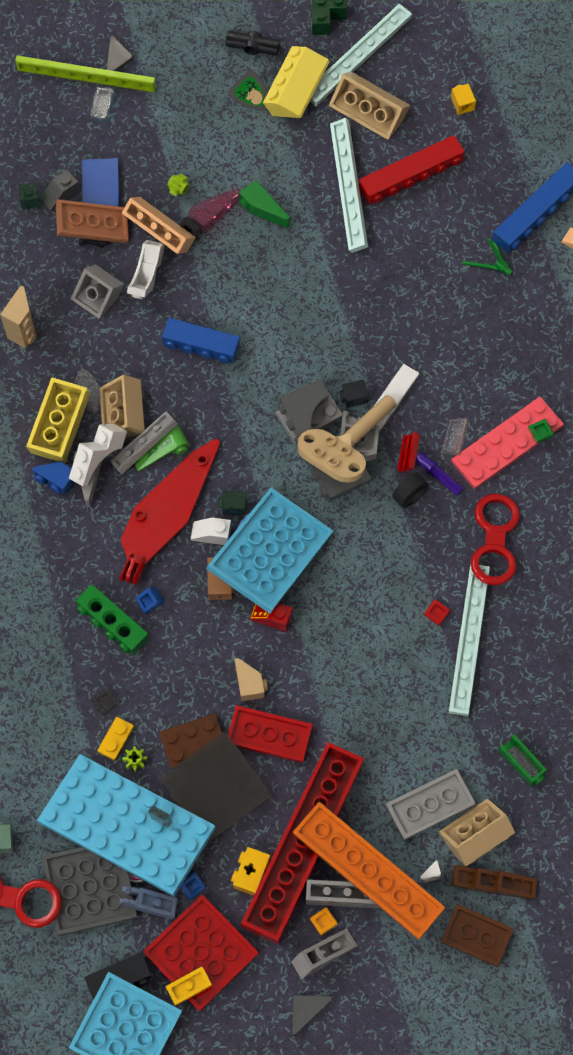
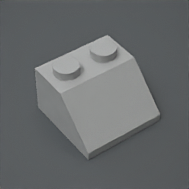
M93 265L84 268L71 300L100 319L118 299L124 284L99 266Z

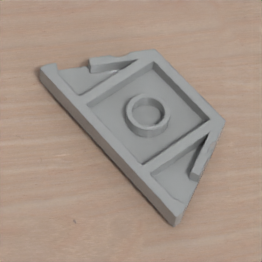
M343 411L340 436L350 429L360 417L355 419L349 416V412ZM375 425L353 446L355 450L364 456L365 461L376 459L380 426Z

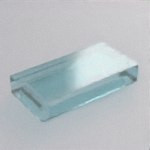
M96 87L91 120L109 122L114 97L113 88Z

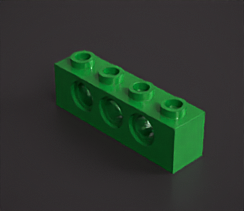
M92 584L75 600L78 612L83 616L88 615L92 619L91 623L99 629L101 627L105 630L104 634L111 641L116 640L120 644V649L126 654L130 652L134 656L149 640L148 633ZM95 606L102 607L99 612L92 611ZM110 618L116 619L114 624H107L106 621ZM123 631L130 632L127 637L120 636Z

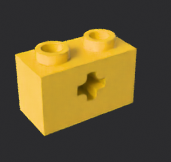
M247 847L246 852L242 851L238 863H241L239 870H235L231 878V882H234L233 888L254 896L269 865L270 855ZM250 867H253V872L247 875L245 869L249 870Z

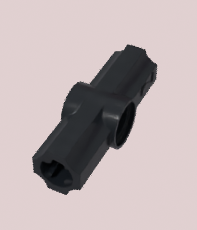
M229 30L226 35L225 46L243 49L245 53L256 55L259 52L277 56L280 40L262 37L260 33L255 31H249L246 34Z

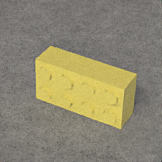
M51 377L26 446L30 453L66 463L90 397L86 387Z

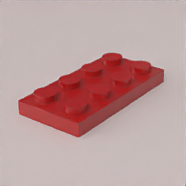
M236 705L226 744L303 763L313 724Z

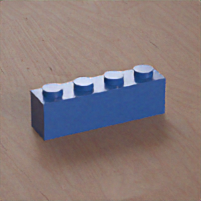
M168 318L162 335V342L169 349L177 348L187 354L196 353L206 359L215 358L225 364L229 362L234 364L240 346V336Z

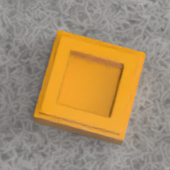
M327 907L310 918V921L321 936L338 925Z

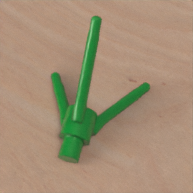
M490 238L487 241L498 259L494 265L462 261L464 265L499 270L507 276L513 272L508 267L509 264L504 260L497 243L492 242Z

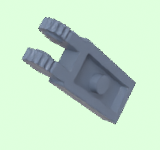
M122 887V893L136 896V901L122 898L120 899L121 906L134 908L135 910L168 919L175 918L178 898L143 888Z

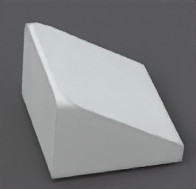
M437 860L421 875L420 883L423 884L440 879L441 872Z

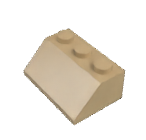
M20 286L0 316L7 339L27 348L29 344H33L35 341L36 332L25 289L23 286Z
M122 375L99 388L102 424H115L126 430L125 438L134 437L145 430L140 379Z
M488 798L439 831V834L456 858L465 866L475 862L476 859L491 851L492 848L515 833L507 815Z

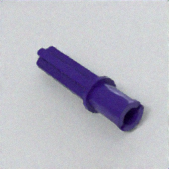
M423 452L418 454L416 462L426 470L427 474L433 475L456 496L463 491V487L443 471L436 461H432Z

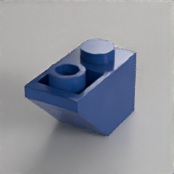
M62 462L36 466L32 469L34 479L42 485L44 483L49 485V488L56 494L66 495L75 483L69 479L72 468Z

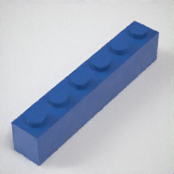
M566 162L493 231L492 240L507 253L512 249L516 250L524 238L531 236L536 226L540 227L549 214L553 215L561 202L564 204L569 199L570 194L573 192V167Z

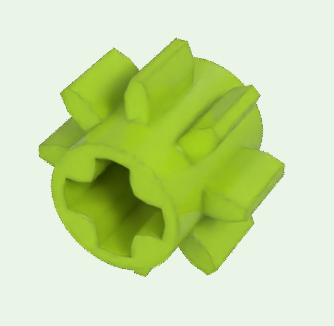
M181 173L180 175H173L167 184L170 189L169 193L176 197L178 195H185L190 187L187 181L188 177Z
M134 746L131 751L125 750L127 757H123L122 760L123 762H128L126 765L127 770L132 767L137 772V768H145L143 761H148V758L142 756L144 749L138 751ZM134 756H137L138 759L134 763L132 759L134 758Z

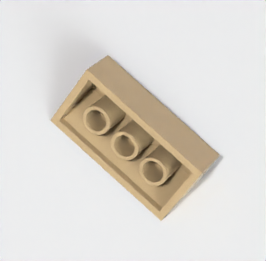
M351 71L342 74L329 103V106L387 140L391 138L403 122L410 107L406 102Z

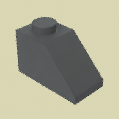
M67 169L52 179L40 200L52 212L56 209V201L58 199L69 200L80 193L78 181Z

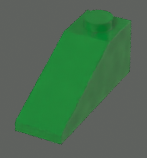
M257 180L239 192V204L243 209L247 208L250 213L285 228L290 227V217Z

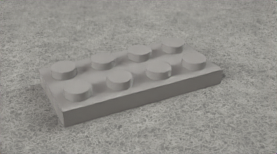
M455 769L386 803L385 806L405 841L475 806L476 803L458 770Z

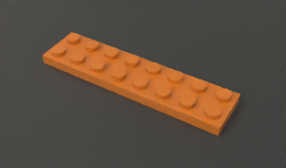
M320 802L317 803L293 831V835L418 940L444 911L445 906Z

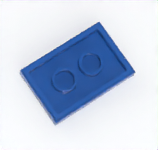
M118 158L82 160V202L119 206Z

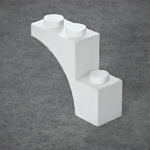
M146 240L143 243L136 272L127 289V293L132 294V297L142 299L153 290L156 270L161 265L165 244Z
M100 424L94 442L79 443L69 479L82 486H88L89 480L99 463L111 452L122 449L127 431L115 424Z

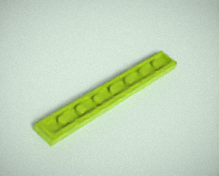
M18 55L15 59L18 71L147 92H155L156 89L154 77Z

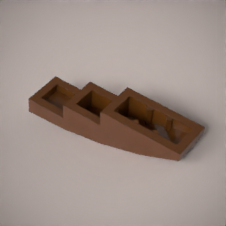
M455 865L453 866L451 886L534 900L538 879L504 871L495 872L482 868L473 869Z

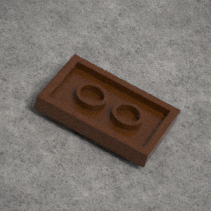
M216 714L159 732L171 770L228 752Z
M456 904L441 943L498 968L514 928Z

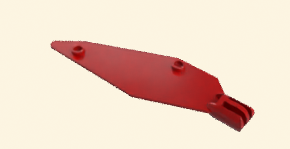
M213 439L190 453L134 507L120 540L127 557L119 577L120 581L124 582L126 580L127 583L131 584L133 582L134 585H137L145 565L188 523L220 446L219 440Z

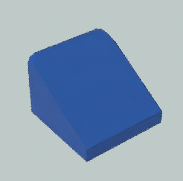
M149 587L136 597L144 614L165 603L156 587Z
M191 869L180 888L191 900L204 890L206 886L196 872Z

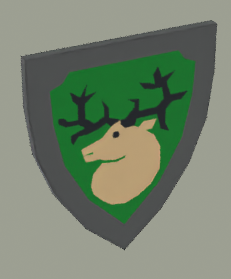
M252 69L247 71L227 91L234 100L245 107L255 110H268L263 103L267 96V90L263 81Z

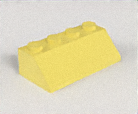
M292 46L263 101L271 115L301 118L330 61L307 47Z

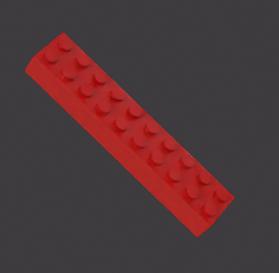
M327 742L244 915L241 928L279 945L306 888L307 880L310 879L320 856L293 835V831L318 802L339 817L363 767L364 758Z

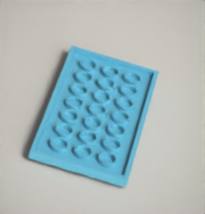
M81 754L37 819V822L173 897L216 829V826Z

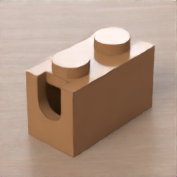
M207 558L208 564L213 560V558ZM208 571L209 600H231L232 593H236V590Z

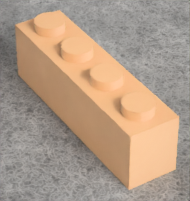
M141 197L130 198L122 214L177 254L187 253L196 238Z

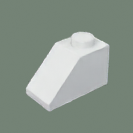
M207 518L195 521L193 523L191 541L225 545L231 534V520Z

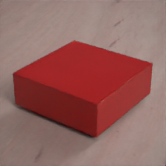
M435 599L423 615L437 626H440L451 610Z

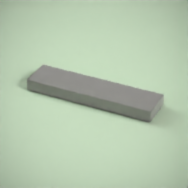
M167 411L164 412L110 462L122 475L178 423Z

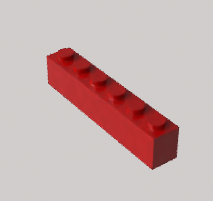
M455 135L359 179V190L368 205L378 203L384 197L397 194L401 189L410 188L416 182L425 181L433 174H440L448 167L461 164L464 160L465 151Z

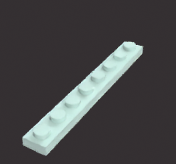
M398 4L323 74L310 102L318 106L337 88L342 74L350 71L354 72L412 18V13L401 4Z
M343 118L331 123L330 127L348 249L353 253L367 248L368 243L350 124L347 118Z
M471 564L449 706L450 714L468 716L487 590V584L481 582L473 574ZM479 565L482 572L489 576L490 567Z

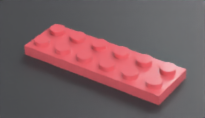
M538 397L453 457L451 462L475 490L538 445L528 429L529 425L546 419L551 430L555 433L564 424L545 401Z

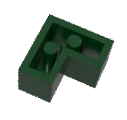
M312 0V35H330V20H347V0Z

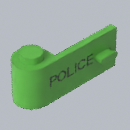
M176 425L147 451L139 461L137 460L134 463L139 472L170 453L182 455L188 451L189 443L180 426Z

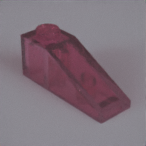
M236 188L200 201L196 206L191 207L188 217L201 226L200 231L206 234L239 201V192L241 190Z

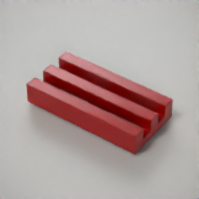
M413 432V434L403 436L397 471L403 473L415 468L420 434Z

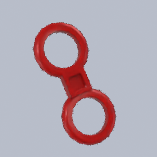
M489 494L477 503L474 511L475 519L479 526L486 531L485 545L479 547L473 553L470 563L473 574L481 582L488 585H502L514 576L517 568L515 557L511 551L505 548V535L518 525L520 513L516 503L508 496ZM493 502L502 503L510 509L512 519L503 526L492 525L483 517V508ZM495 552L502 555L508 562L506 573L498 577H492L482 572L479 567V559L484 554Z
M0 877V906L15 909L17 917L23 924L32 928H42L51 924L57 918L61 910L62 898L59 890L53 883L44 879H34L25 883L19 889L5 886ZM35 888L48 890L53 899L51 911L41 919L28 917L23 908L26 894Z

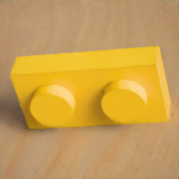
M116 717L98 748V753L116 761L134 725Z
M200 967L167 985L166 989L175 1006L211 987L212 984L203 967Z

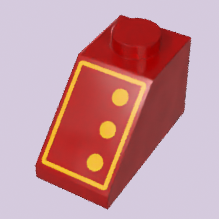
M278 603L269 614L255 604L249 620L286 632L293 615L292 607Z

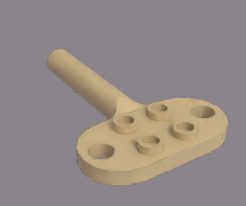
M389 395L384 396L342 436H334L321 429L307 430L298 438L297 450L299 455L340 482L349 483L357 481L365 473L366 461L364 456L355 450L353 446L396 407L395 400ZM311 439V440H313L314 442H312V443H307V442H305V440ZM356 468V469H358L359 471H357V472H352V471H350V469Z

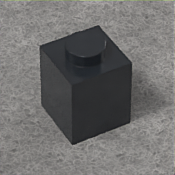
M364 379L342 384V391L339 392L341 402H345L346 408L368 403L369 395Z

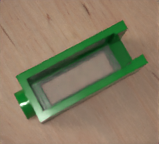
M515 734L505 746L502 744L499 747L498 752L530 787L534 784L539 785L546 778L544 775L547 769Z

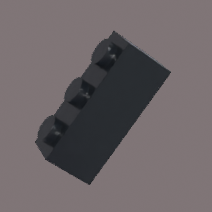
M142 952L84 977L93 1000L108 971L138 987L148 984L149 979L152 978Z

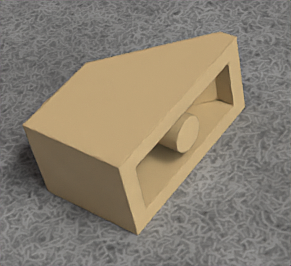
M236 658L235 666L241 701L265 698L264 691H268L266 679L262 680L260 672L239 658Z

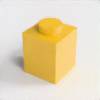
M457 85L455 88H452L451 99L457 114L460 115L474 111L476 100L470 85Z

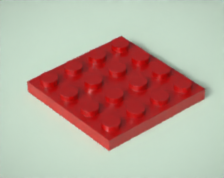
M203 895L192 903L143 951L171 983L203 967L212 986L188 999L199 1012L259 955V952Z

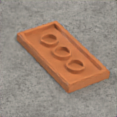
M58 199L56 201L57 236L127 243L129 241L128 217L122 214L125 207Z

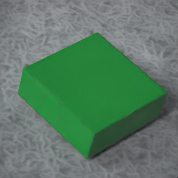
M546 419L528 426L536 444L554 437V433Z

